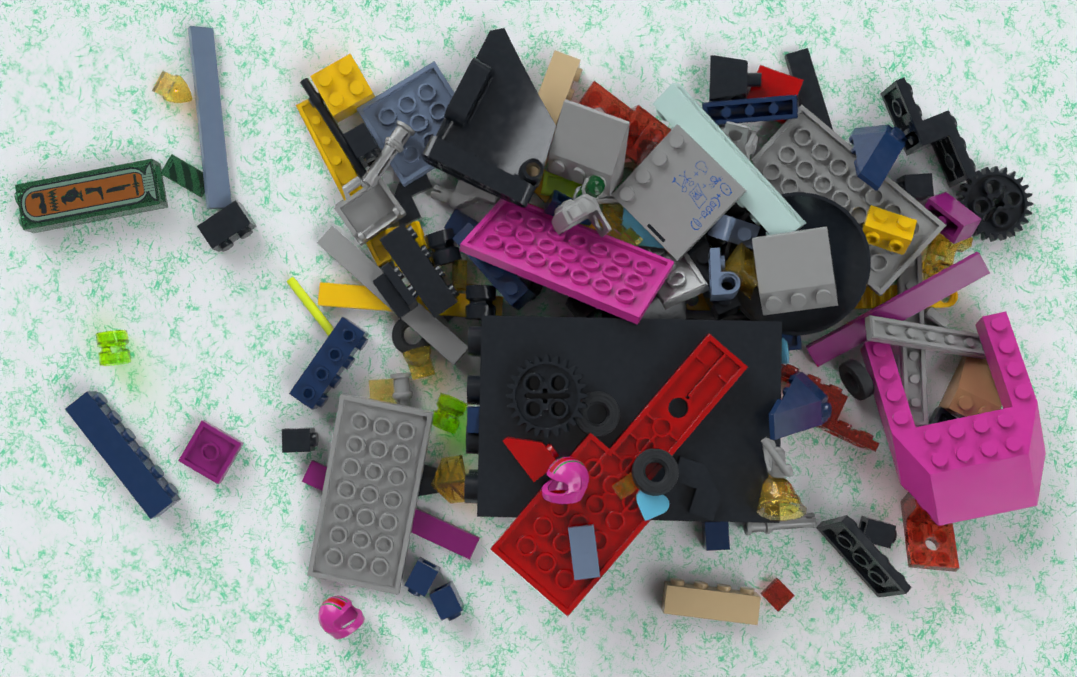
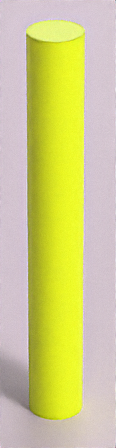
M294 277L288 279L287 284L329 336L334 329L298 281Z

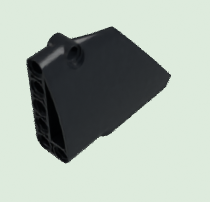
M505 28L489 31L477 57L471 60L445 111V119L436 136L431 135L422 153V158L427 164L469 185L517 206L526 208L542 179L544 165L556 125L526 72ZM534 166L538 168L539 174L533 177L529 176L526 172L527 168Z

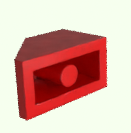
M506 437L503 440L504 444L533 482L547 473L550 465L559 456L551 444L546 446L543 441Z

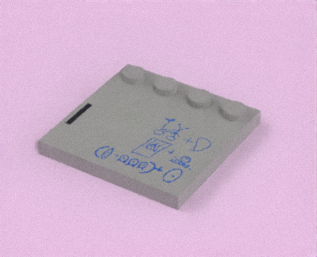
M677 124L617 188L612 196L679 261L742 197L746 190Z

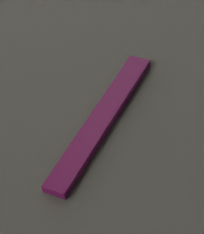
M975 252L805 347L817 367L867 341L865 318L869 315L904 321L990 274L980 253Z
M311 460L302 482L323 491L327 466ZM416 508L411 533L470 560L480 537Z

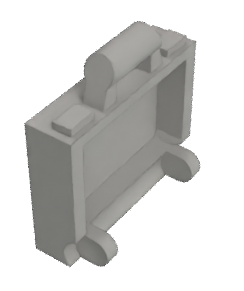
M358 176L342 186L346 200H341L334 208L361 246L406 215V212L381 177L374 188L366 185ZM362 185L363 188L361 190H359L352 196L349 194L354 189Z

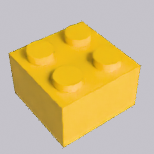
M351 53L310 76L332 116L338 123L358 112L356 108L375 97Z

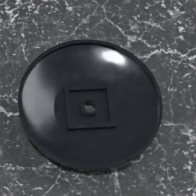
M806 192L780 194L806 222L798 231L827 226L838 306L763 315L754 250L729 241L724 255V272H733L739 277L740 287L736 295L740 303L739 309L751 321L782 322L783 335L799 336L818 333L842 321L861 300L870 276L871 256L869 245L857 220L835 201L824 196ZM749 211L740 219L757 225L750 218L749 215L751 213ZM761 224L758 225L761 228L757 237L766 236L767 231Z

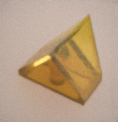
M741 242L725 263V269L721 270V272L735 273L740 279L739 290L751 299L753 289L758 285L754 253Z
M457 455L442 458L431 484L450 504L465 502L464 487L466 473L463 456Z

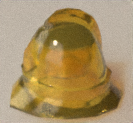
M768 476L761 489L757 513L764 518L778 521L799 519L806 515L807 507L801 503V498L797 495L793 485L786 478Z

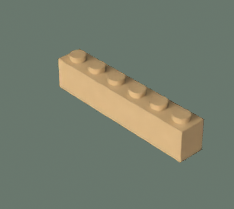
M555 50L538 94L557 127L563 102L566 99L572 100L575 92L572 89L574 81L579 82L583 69L579 68L580 59ZM549 152L544 166H547L549 161ZM534 166L528 167L526 170L527 174L532 177L539 174L538 168Z

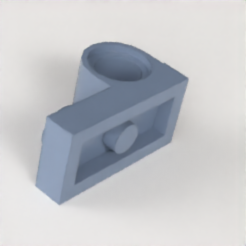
M723 215L708 230L707 235L753 249L752 238L758 236L761 226Z
M710 248L708 254L710 301L731 300L738 293L740 279L733 272H721V270L725 269V257L720 256V248ZM723 282H730L734 289L725 290L721 284Z

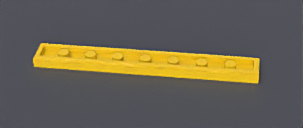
M307 99L297 104L296 107L345 201L346 198L342 186L358 175L318 110L313 108ZM362 185L354 189L349 194L352 196L353 194L363 188ZM382 231L366 242L379 268L393 261L379 240L386 235L385 231Z
M320 282L318 306L393 312L365 286ZM459 293V296L456 297L458 302L439 316L465 318V306L469 304L466 294ZM418 295V297L415 298L417 302L420 303L427 311H429ZM496 296V300L492 302L496 306V316H502L504 299L502 296Z

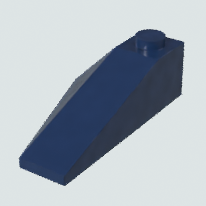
M888 124L855 128L851 132L849 143L854 144L851 152L857 157L854 161L857 177L875 191L880 188L905 146L907 138L901 129L897 127L892 128Z
M796 372L790 376V387L783 388L782 399H777L769 413L770 440H777L820 426L831 417L832 407L828 403V396L803 372Z

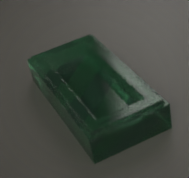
M171 154L160 174L202 198L205 193L203 172Z

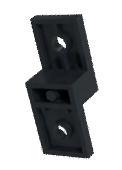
M905 77L896 80L880 93L894 127L901 129L907 138L904 146L907 156L932 146L949 188L977 176L975 163L968 156L966 142L960 137L957 130V121L949 110L922 120L921 108L915 103L912 96V87L906 82Z

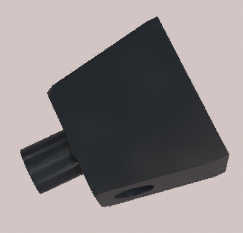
M710 55L709 102L746 99L747 87H761L762 73H748V61Z

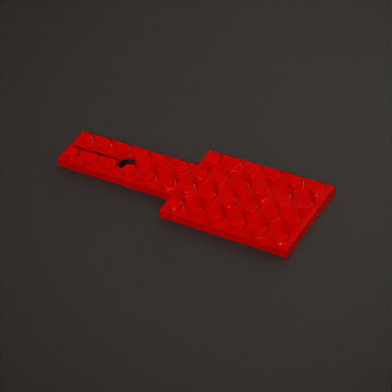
M707 334L610 448L590 433L569 456L580 460L585 465L589 474L588 487L580 501L570 504L552 503L543 498L541 489L490 549L568 617L651 520H644L636 502V494L639 489L632 478V465L637 456L648 449H662L673 455L748 366L712 335ZM675 398H682L687 403L688 411L681 418L673 417L668 410L669 403ZM655 462L648 464L645 469L647 478L652 480L663 466ZM554 490L550 492L563 494L567 490ZM594 524L600 577L574 580L568 527Z

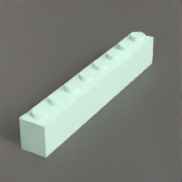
M672 83L653 103L657 109L656 114L673 126L671 130L678 124L746 190L736 203L742 208H747L751 213L749 216L752 221L757 225L761 224L767 231L766 236L798 231L806 224L800 215L680 84Z

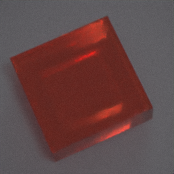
M775 578L760 593L778 612L795 596L778 578Z

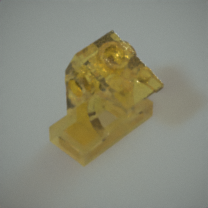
M939 233L928 245L926 258L922 262L924 280L953 265L956 251L962 253L972 247L973 238L971 237L953 244ZM936 255L944 257V261L940 259L936 261Z

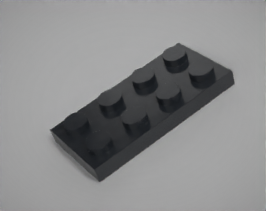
M848 515L822 521L816 527L878 598L907 594L912 588L904 575L891 565L889 559L875 547L873 541L858 528L857 523Z

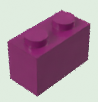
M947 192L928 198L924 206L946 225L940 234L953 244L971 238L982 220Z

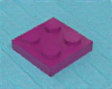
M202 420L178 461L213 482L220 484L244 443L209 422Z

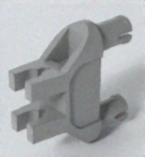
M461 180L458 181L454 190L435 184L433 187L435 191L431 192V198L449 203V206L455 210L471 206L480 201L495 206L500 198Z

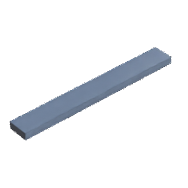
M190 26L188 34L207 209H223L232 202L213 28Z

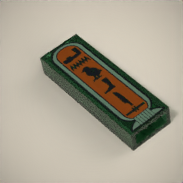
M154 159L15 185L16 192L14 197L20 211L18 217L19 224L24 231L31 233L168 208L161 163Z

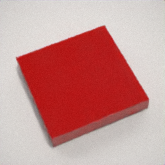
M760 65L757 73H762L761 87H751L746 99L786 95L798 96L804 80ZM786 119V120H774V121H775V122H778V123H781V124H784L788 119Z

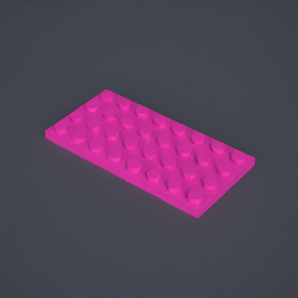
M503 199L496 203L460 243V252L637 325L674 265V261L609 235L600 237L596 230L581 224H577L558 235L551 223L554 216L545 214L543 209L528 204L526 208H523Z

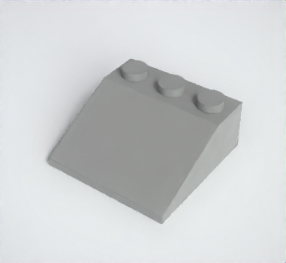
M566 99L563 102L549 152L548 172L581 185L584 183V179L589 176H599L605 183L603 193L610 195L622 181L630 122Z
M827 226L752 238L763 315L838 306Z

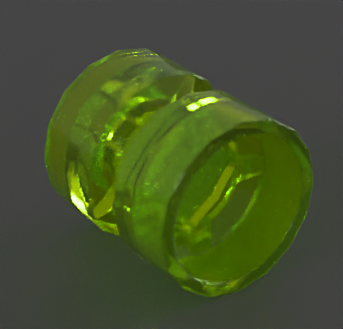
M127 330L96 333L97 347L101 348V351L98 353L100 366L131 363L130 349L126 348V345L129 343ZM110 348H117L116 353H112Z
M441 392L436 402L438 409L433 410L432 425L449 433L456 434L460 425L458 418L464 416L468 405L462 400Z

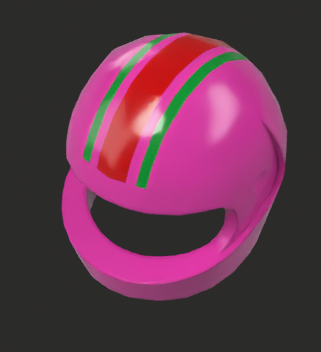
M562 457L555 460L547 471V475L552 480L543 485L542 496L545 500L558 504H570L580 501L589 482V474L585 465L573 457ZM554 490H567L563 494L550 492Z
M339 595L326 599L320 606L318 613L320 626L335 639L349 636L365 620L362 611L355 608L350 599ZM354 620L350 625L346 626L345 628H342L347 623Z

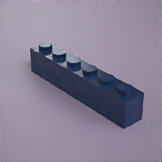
M97 391L85 392L66 407L65 410L150 519L159 517L181 500L177 495V488L173 484L168 483L163 477V470L158 465L152 463L149 459V452L144 447L138 445L135 441L136 436L130 429L125 428L121 423L122 418L116 411L111 410L106 404L108 403L106 397Z

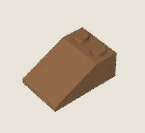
M962 356L938 407L941 406L958 418L1000 410L1002 404L987 359Z

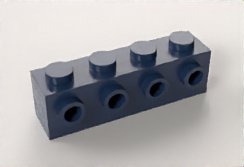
M342 317L289 394L312 410L318 407L322 408L329 398L327 393L331 388L335 389L342 380L340 375L343 370H348L354 363V354L357 350L361 351L367 344L368 339L366 337L369 333L349 319Z

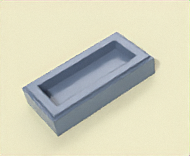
M594 524L568 527L574 580L600 577Z

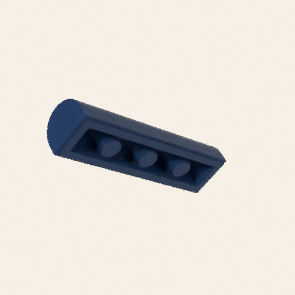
M797 95L702 103V109L717 125H724L727 121L749 123L798 119Z

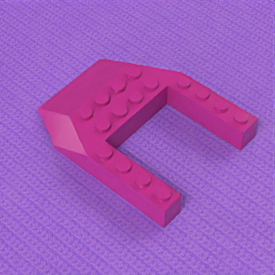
M1006 311L982 316L975 324L1003 407L1000 410L915 427L891 345L868 341L864 342L860 349L865 368L874 384L873 395L899 482L917 500L920 507L927 511L930 518L938 526L1038 505L1046 455L1038 402Z

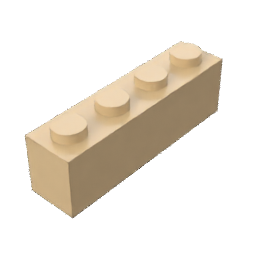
M671 578V581H664L661 609L664 614L758 625L761 596L754 592L753 588L740 587V590H735L726 584H717V587L708 586V583L702 581H694V584H687L685 580Z

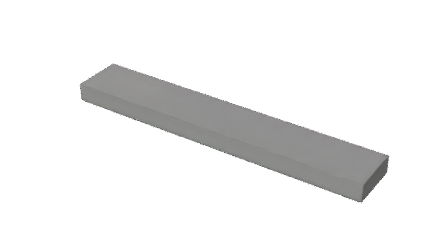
M871 315L865 318L867 341L986 359L978 333Z

